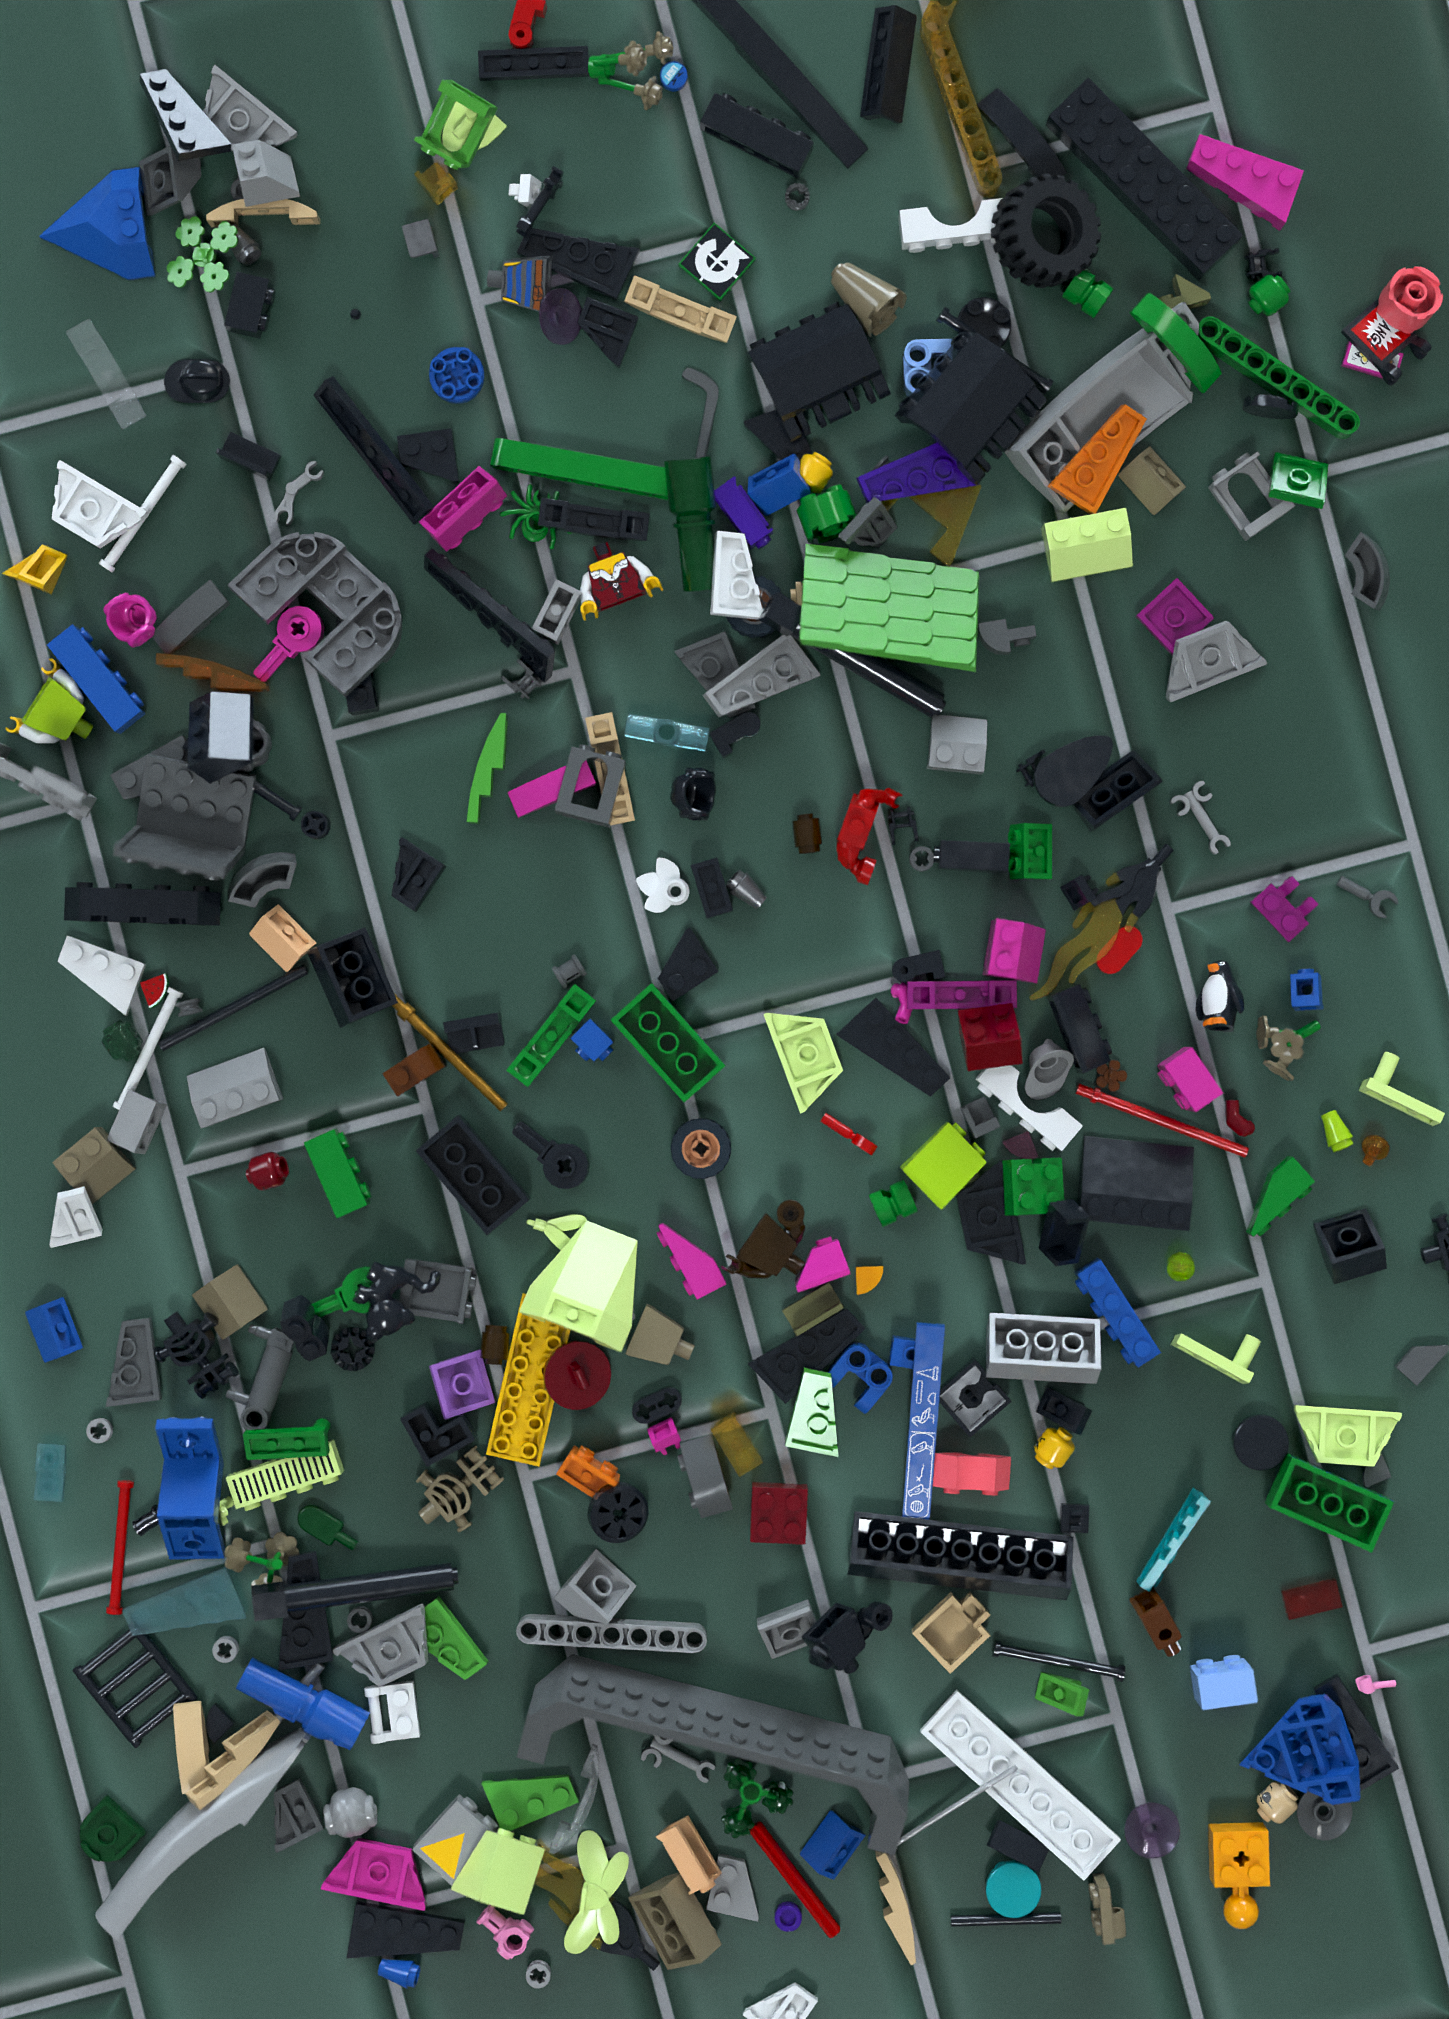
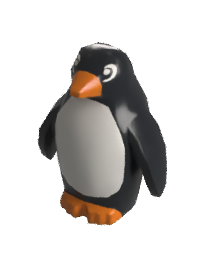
M1218 960L1207 965L1209 976L1196 1000V1016L1199 1021L1205 1020L1203 1022L1204 1028L1212 1031L1233 1032L1237 1011L1239 1014L1244 1011V996L1237 985L1229 963L1224 960Z

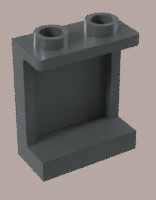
M412 1258L405 1260L404 1269L417 1275L423 1283L428 1282L430 1273L433 1271H439L441 1278L439 1285L430 1293L421 1294L409 1284L402 1287L399 1301L404 1307L410 1309L415 1316L455 1321L458 1324H464L466 1318H471L473 1302H468L469 1292L475 1291L477 1275L472 1274V1267Z

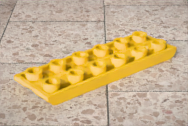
M522 1293V1298H521L519 1310H520V1308H521V1306H522V1303H523V1301H524V1298H525V1296H526L525 1293ZM518 1311L486 1455L540 1467L555 1402L548 1395L544 1386V1368L550 1355L558 1347L568 1343L571 1330L549 1321L544 1323Z

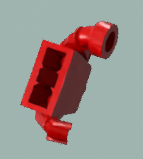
M867 788L861 790L859 794L853 793L836 840L838 861L841 862L845 869H849L855 875L858 883L867 886L877 860L867 856L860 860L858 855L864 849L879 803H885L894 809L899 806L895 803V800L899 796L902 797V794L891 788H886L885 790Z

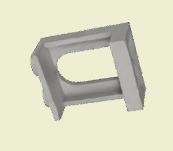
M1258 451L1252 456L1247 452L1234 461L1236 467L1229 472L1225 468L1212 477L1214 482L1208 487L1245 542L1295 507L1293 502L1268 497L1270 476L1257 459L1260 455ZM1237 473L1248 475L1272 507L1271 510L1252 523L1249 522L1228 490L1229 479Z

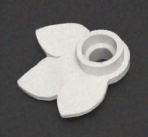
M658 858L656 873H647L636 879L640 890L649 896L644 907L648 911L655 913L664 912L671 905L683 904L689 897L690 890L688 884L680 879L679 868L668 859ZM673 887L681 889V894L678 897L671 895Z

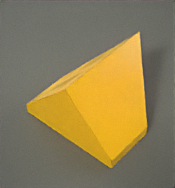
M42 544L35 553L1 574L52 595L67 560V554Z

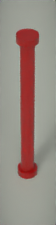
M128 1480L117 1481V1487L120 1488L110 1602L109 1606L106 1607V1613L111 1615L123 1613V1607H120L130 1492L131 1488H134V1482Z

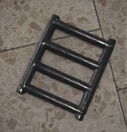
M133 1620L125 1633L84 1666H76L72 1671L134 1748H137L142 1743L141 1739L174 1713L173 1705L175 1703L193 1702L198 1697L143 1627L136 1620ZM137 1638L146 1651L103 1686L99 1687L90 1674L133 1639ZM154 1659L163 1672L116 1709L107 1696ZM171 1680L180 1694L136 1730H133L124 1717Z

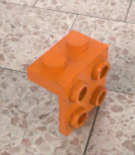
M575 1445L573 1446L556 1475L590 1497H593L605 1485L611 1484L616 1487L620 1479L616 1466L606 1460L601 1463L594 1458L595 1453L583 1445L580 1448Z

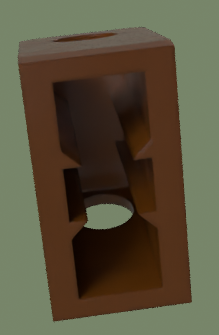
M1154 1587L1150 1591L1144 1590L1130 1598V1603L1157 1650L1163 1649L1168 1657L1179 1653L1181 1647L1178 1640L1182 1636Z

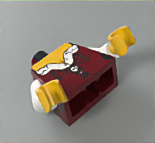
M608 542L601 543L593 547L598 562L590 564L588 572L582 577L580 587L582 593L580 597L582 619L586 621V614L591 612L598 618L599 612L646 595V592L649 597H653L651 590L658 587L663 591V587L650 569L634 556L626 557L624 552L613 556Z

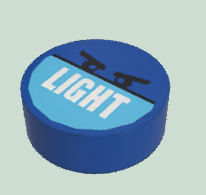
M671 61L662 67L660 81L665 89L673 92L679 91L687 83V70L683 64Z

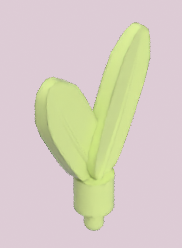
M570 1214L550 1219L547 1222L537 1218L535 1221L528 1219L526 1223L532 1225L533 1229L543 1231L562 1250L570 1240L562 1231L580 1228L587 1219L583 1215Z

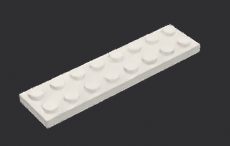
M957 1689L920 1729V1732L980 1787L1016 1765L1017 1771L985 1791L1081 1879L1085 1880L1121 1841L1114 1831Z

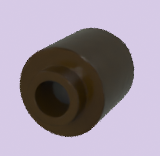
M813 813L797 815V820L792 821L795 848H798L799 854L820 852L822 837L819 818H814Z
M485 1325V1332H482L480 1358L486 1359L485 1364L502 1365V1360H508L510 1333H507V1326Z

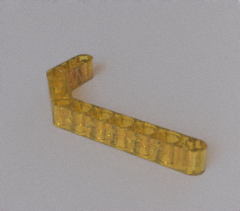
M930 0L921 20L920 36L976 190L984 197H992L999 191L1002 173L948 27L960 0H953L949 6H942L937 0ZM935 22L940 28L937 31H930L927 29L926 24ZM945 48L948 50L949 55L940 57L936 54L935 50ZM952 73L959 80L955 83H950L946 81L944 76ZM963 99L967 102L968 106L964 109L957 108L954 105V101ZM973 125L977 129V133L969 135L965 133L963 127ZM980 150L986 154L987 158L979 161L973 157L972 153ZM986 174L990 181L994 180L992 186L988 182H984Z

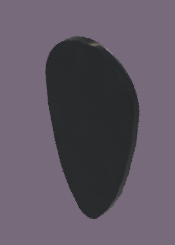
M1108 736L1085 737L1071 742L1043 758L1036 766L1034 772L1035 788L1041 798L1057 807H1068L1077 803L1092 788L1106 768L1112 754V739Z

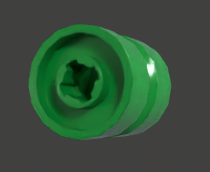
M1085 269L1081 271V274L1073 278L1062 297L1074 306L1080 304L1081 311L1094 319L1114 288L1103 280L1096 282L1095 275Z
M904 1179L890 1185L888 1191L880 1189L869 1194L882 1227L896 1222L898 1216L905 1218L918 1212Z

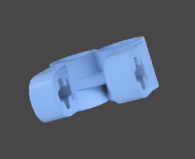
M916 339L907 344L903 354V388L907 396L915 391L910 381L913 378H922L924 375L929 374L931 371V358H938L946 353L952 346L951 341L953 339ZM914 350H919L924 354V359L919 362L913 361L910 353Z

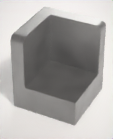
M428 219L402 226L409 255L412 259L428 254H433L434 258L439 257Z

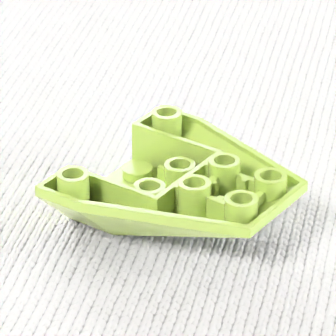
M586 1221L530 1285L519 1313L544 1323L545 1321L552 1322L590 1337L597 1344L622 1353L632 1328L638 1240Z

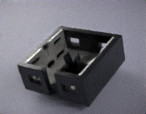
M972 1358L940 1386L939 1403L969 1437H972L1012 1402L996 1382L992 1385L989 1383L986 1371L975 1358ZM969 1389L970 1392L966 1395L964 1391Z

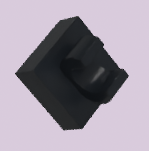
M1081 874L1060 887L1074 911L1096 898L1095 894L1098 892V889L1094 888L1091 890L1086 882L1091 879L1089 875L1083 877Z
M1061 1503L1060 1532L1088 1533L1089 1505Z

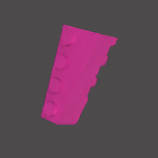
M1199 134L1194 144L1186 170L1215 189H1220L1236 203L1243 204L1252 210L1253 214L1259 218H1264L1279 231L1287 221L1304 170Z

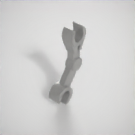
M316 461L308 463L305 472L286 485L284 499L274 513L276 522L279 521L281 513L287 512L289 516L286 524L289 526L294 518L296 494L310 481H319L323 478V470L315 476L310 474V470L317 465Z

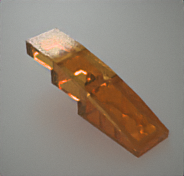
M156 653V665L168 668H183V676L187 679L211 680L210 688L215 691L270 692V686L266 683L219 663L184 655Z

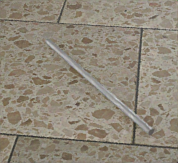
M1012 1766L900 1837L898 1845L1018 1770L1017 1766Z

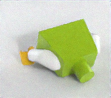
M51 658L49 660L54 664V668L51 671H46L41 667V670L48 676V679L22 719L10 717V719L16 721V728L13 730L6 727V731L20 734V736L35 743H56L60 739L66 741L71 732L85 739L91 732L93 725L81 718L86 710V707L82 705L84 696L75 680Z

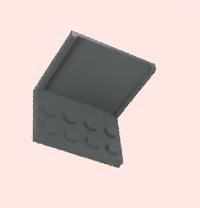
M152 754L146 755L137 823L114 845L113 856L121 857L122 861L128 863L147 862L153 868L163 869L166 866L176 868V871L182 874L197 872L204 874V877L208 879L219 880L221 877L224 878L245 855L257 775L235 771L209 784L188 769L187 761Z

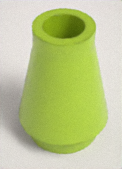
M1336 1110L1321 1115L1327 1145L1332 1148L1333 1153L1354 1145L1351 1139L1354 1136L1341 1120Z

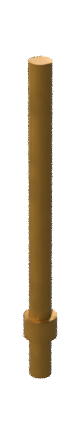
M395 994L398 1003L392 1005V1007L398 1011L397 1015L404 1022L408 1021L501 1112L508 1103L414 1013L416 1010L409 1003L405 1004Z

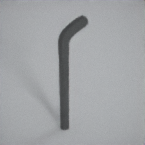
M687 368L683 371L682 377L701 387L707 393L695 458L707 457L719 390L715 382L695 369Z

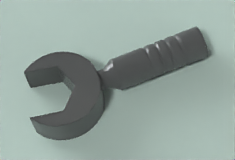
M1343 876L1339 878L1336 884L1338 887L1363 900H1369V909L1378 918H1387L1379 910L1381 900L1388 898L1396 905L1398 904L1397 897L1387 890L1371 894L1368 889Z

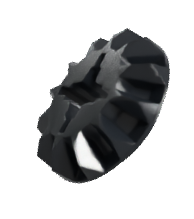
M349 1327L341 1330L334 1337L330 1353L335 1364L343 1370L358 1371L365 1368L372 1361L375 1345L367 1338L365 1330ZM350 1338L354 1346L364 1347V1349L356 1352L355 1361H353L350 1353L341 1352V1350L349 1347Z

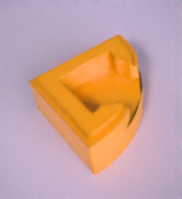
M856 1266L857 1295L867 1293L876 1287L881 1280L883 1266Z

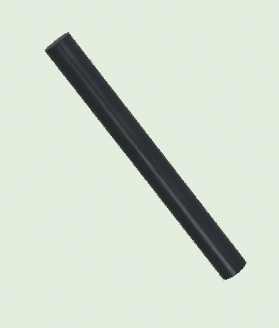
M1061 1912L1029 1913L1019 1918H1008L1000 1914L951 1915V1927L1061 1924Z

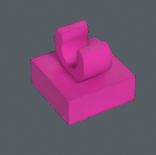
M672 1417L647 1428L651 1443L656 1452L660 1451L663 1455H666V1448L675 1444L677 1449L680 1448L679 1441H681Z

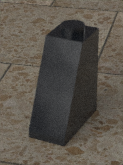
M941 840L939 846H934L933 863H938V869L1004 874L1008 872L1010 843Z

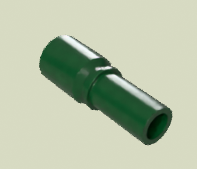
M711 456L664 461L669 512L676 516V523H673V528H677L683 591L712 589L714 557L712 524H715V519H711V512L716 507Z

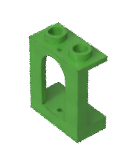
M442 80L438 91L442 92L422 136L415 137L414 141L421 144L420 149L432 156L437 154L444 158L443 163L455 170L468 168L498 107L453 80ZM457 101L477 113L478 116L463 147L458 151H450L444 147L441 141V134Z

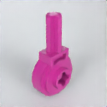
M295 606L282 613L277 624L278 635L272 641L276 646L253 672L260 681L266 682L288 656L294 659L299 652L311 651L321 642L324 635V625L317 612L308 607ZM298 624L304 625L303 630L305 633L303 635L298 634Z

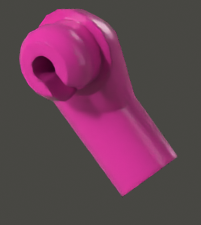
M894 983L891 987V994L894 998H899L900 1001L895 1020L899 1023L907 1024L913 1009H907V984Z

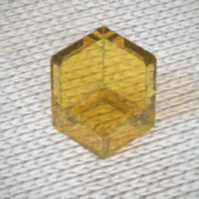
M434 163L422 174L418 170L414 173L416 181L436 205H439L458 189L455 179L450 173H446L438 163Z

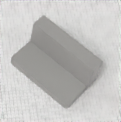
M128 1090L107 1140L133 1153L145 1155L167 1104Z

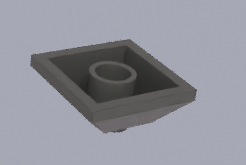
M168 146L139 161L146 215H155L183 201L202 176L199 158L178 161L171 146Z

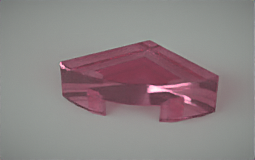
M1028 1131L1002 1141L1006 1149L1017 1157L1024 1159L1038 1157Z

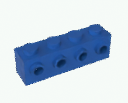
M72 624L49 642L47 646L112 729L121 734L146 714L141 708L145 704L135 692L132 694L128 692L125 688L127 681L118 670L113 672L107 664L111 661L101 649L95 650L90 643L94 639L84 627L79 629Z
M1096 1257L1074 1272L1078 1278L1074 1281L1083 1295L1088 1293L1093 1302L1089 1304L1098 1318L1103 1316L1108 1325L1104 1328L1113 1342L1118 1339L1123 1347L1120 1353L1128 1365L1133 1363L1136 1367H1140L1161 1353L1101 1259Z

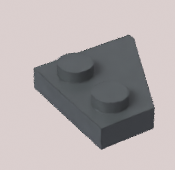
M874 497L861 508L859 514L838 537L846 544L854 541L858 545H870L871 547L879 548L898 527L882 502Z

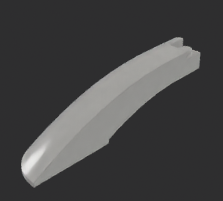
M303 1727L264 1746L250 1765L219 1796L201 1810L188 1801L151 1839L96 1911L95 1915L99 1924L117 1940L151 1894L174 1870L214 1838L239 1823L245 1826L298 1756L311 1735L305 1733Z

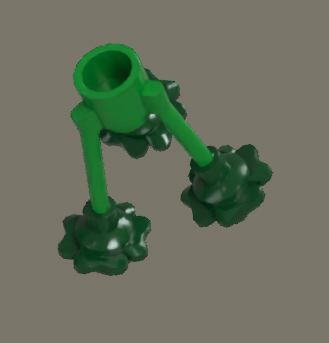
M736 1758L734 1763H727V1772L723 1776L725 1781H729V1789L739 1790L743 1800L741 1805L736 1808H727L726 1815L721 1817V1821L724 1824V1832L726 1834L731 1833L734 1839L740 1836H749V1829L754 1828L755 1824L751 1819L752 1813L750 1810H746L748 1805H755L762 1797H766L762 1800V1805L766 1806L771 1814H776L777 1811L780 1814H784L786 1809L793 1805V1800L790 1797L794 1794L793 1790L789 1789L784 1781L779 1783L771 1781L769 1787L762 1790L760 1784L754 1781L757 1771L751 1769L753 1766L752 1762L743 1761L740 1758Z

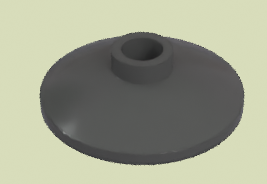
M1307 1792L1301 1796L1298 1802L1297 1819L1301 1828L1309 1836L1318 1840H1332L1341 1836L1348 1829L1352 1820V1806L1350 1802L1332 1805L1323 1801L1322 1797ZM1320 1806H1327L1326 1813H1318Z

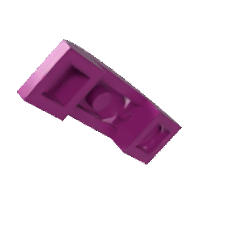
M1017 980L907 982V1009H969L1012 1003L1013 1008H1017Z

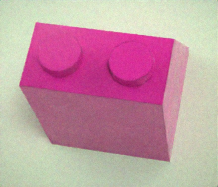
M1003 919L992 920L983 975L1037 984L1046 929L1022 922Z

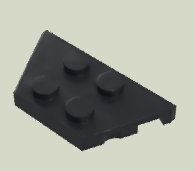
M1000 1160L955 1195L965 1245L969 1251L1023 1265L1026 1264L1017 1216H1005L1003 1163Z

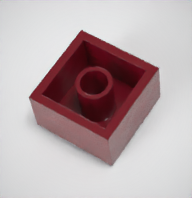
M1012 1003L958 1010L959 1035L967 1071L1023 1064L1021 1036Z
M752 1482L750 1542L806 1545L807 1484Z

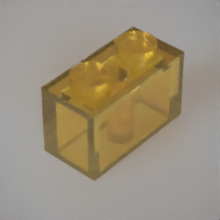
M735 1412L730 1413L711 1425V1432L739 1477L763 1463L761 1454Z

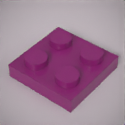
M1178 578L1135 616L1172 656L1175 640L1201 631L1214 619L1211 613Z

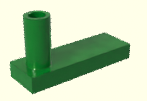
M320 1418L316 1420L313 1427L245 1430L243 1440L246 1459L328 1456L330 1449L327 1434L331 1425L328 1420Z

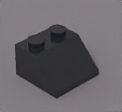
M1366 1208L1313 1224L1325 1266L1334 1284L1387 1269L1385 1247Z

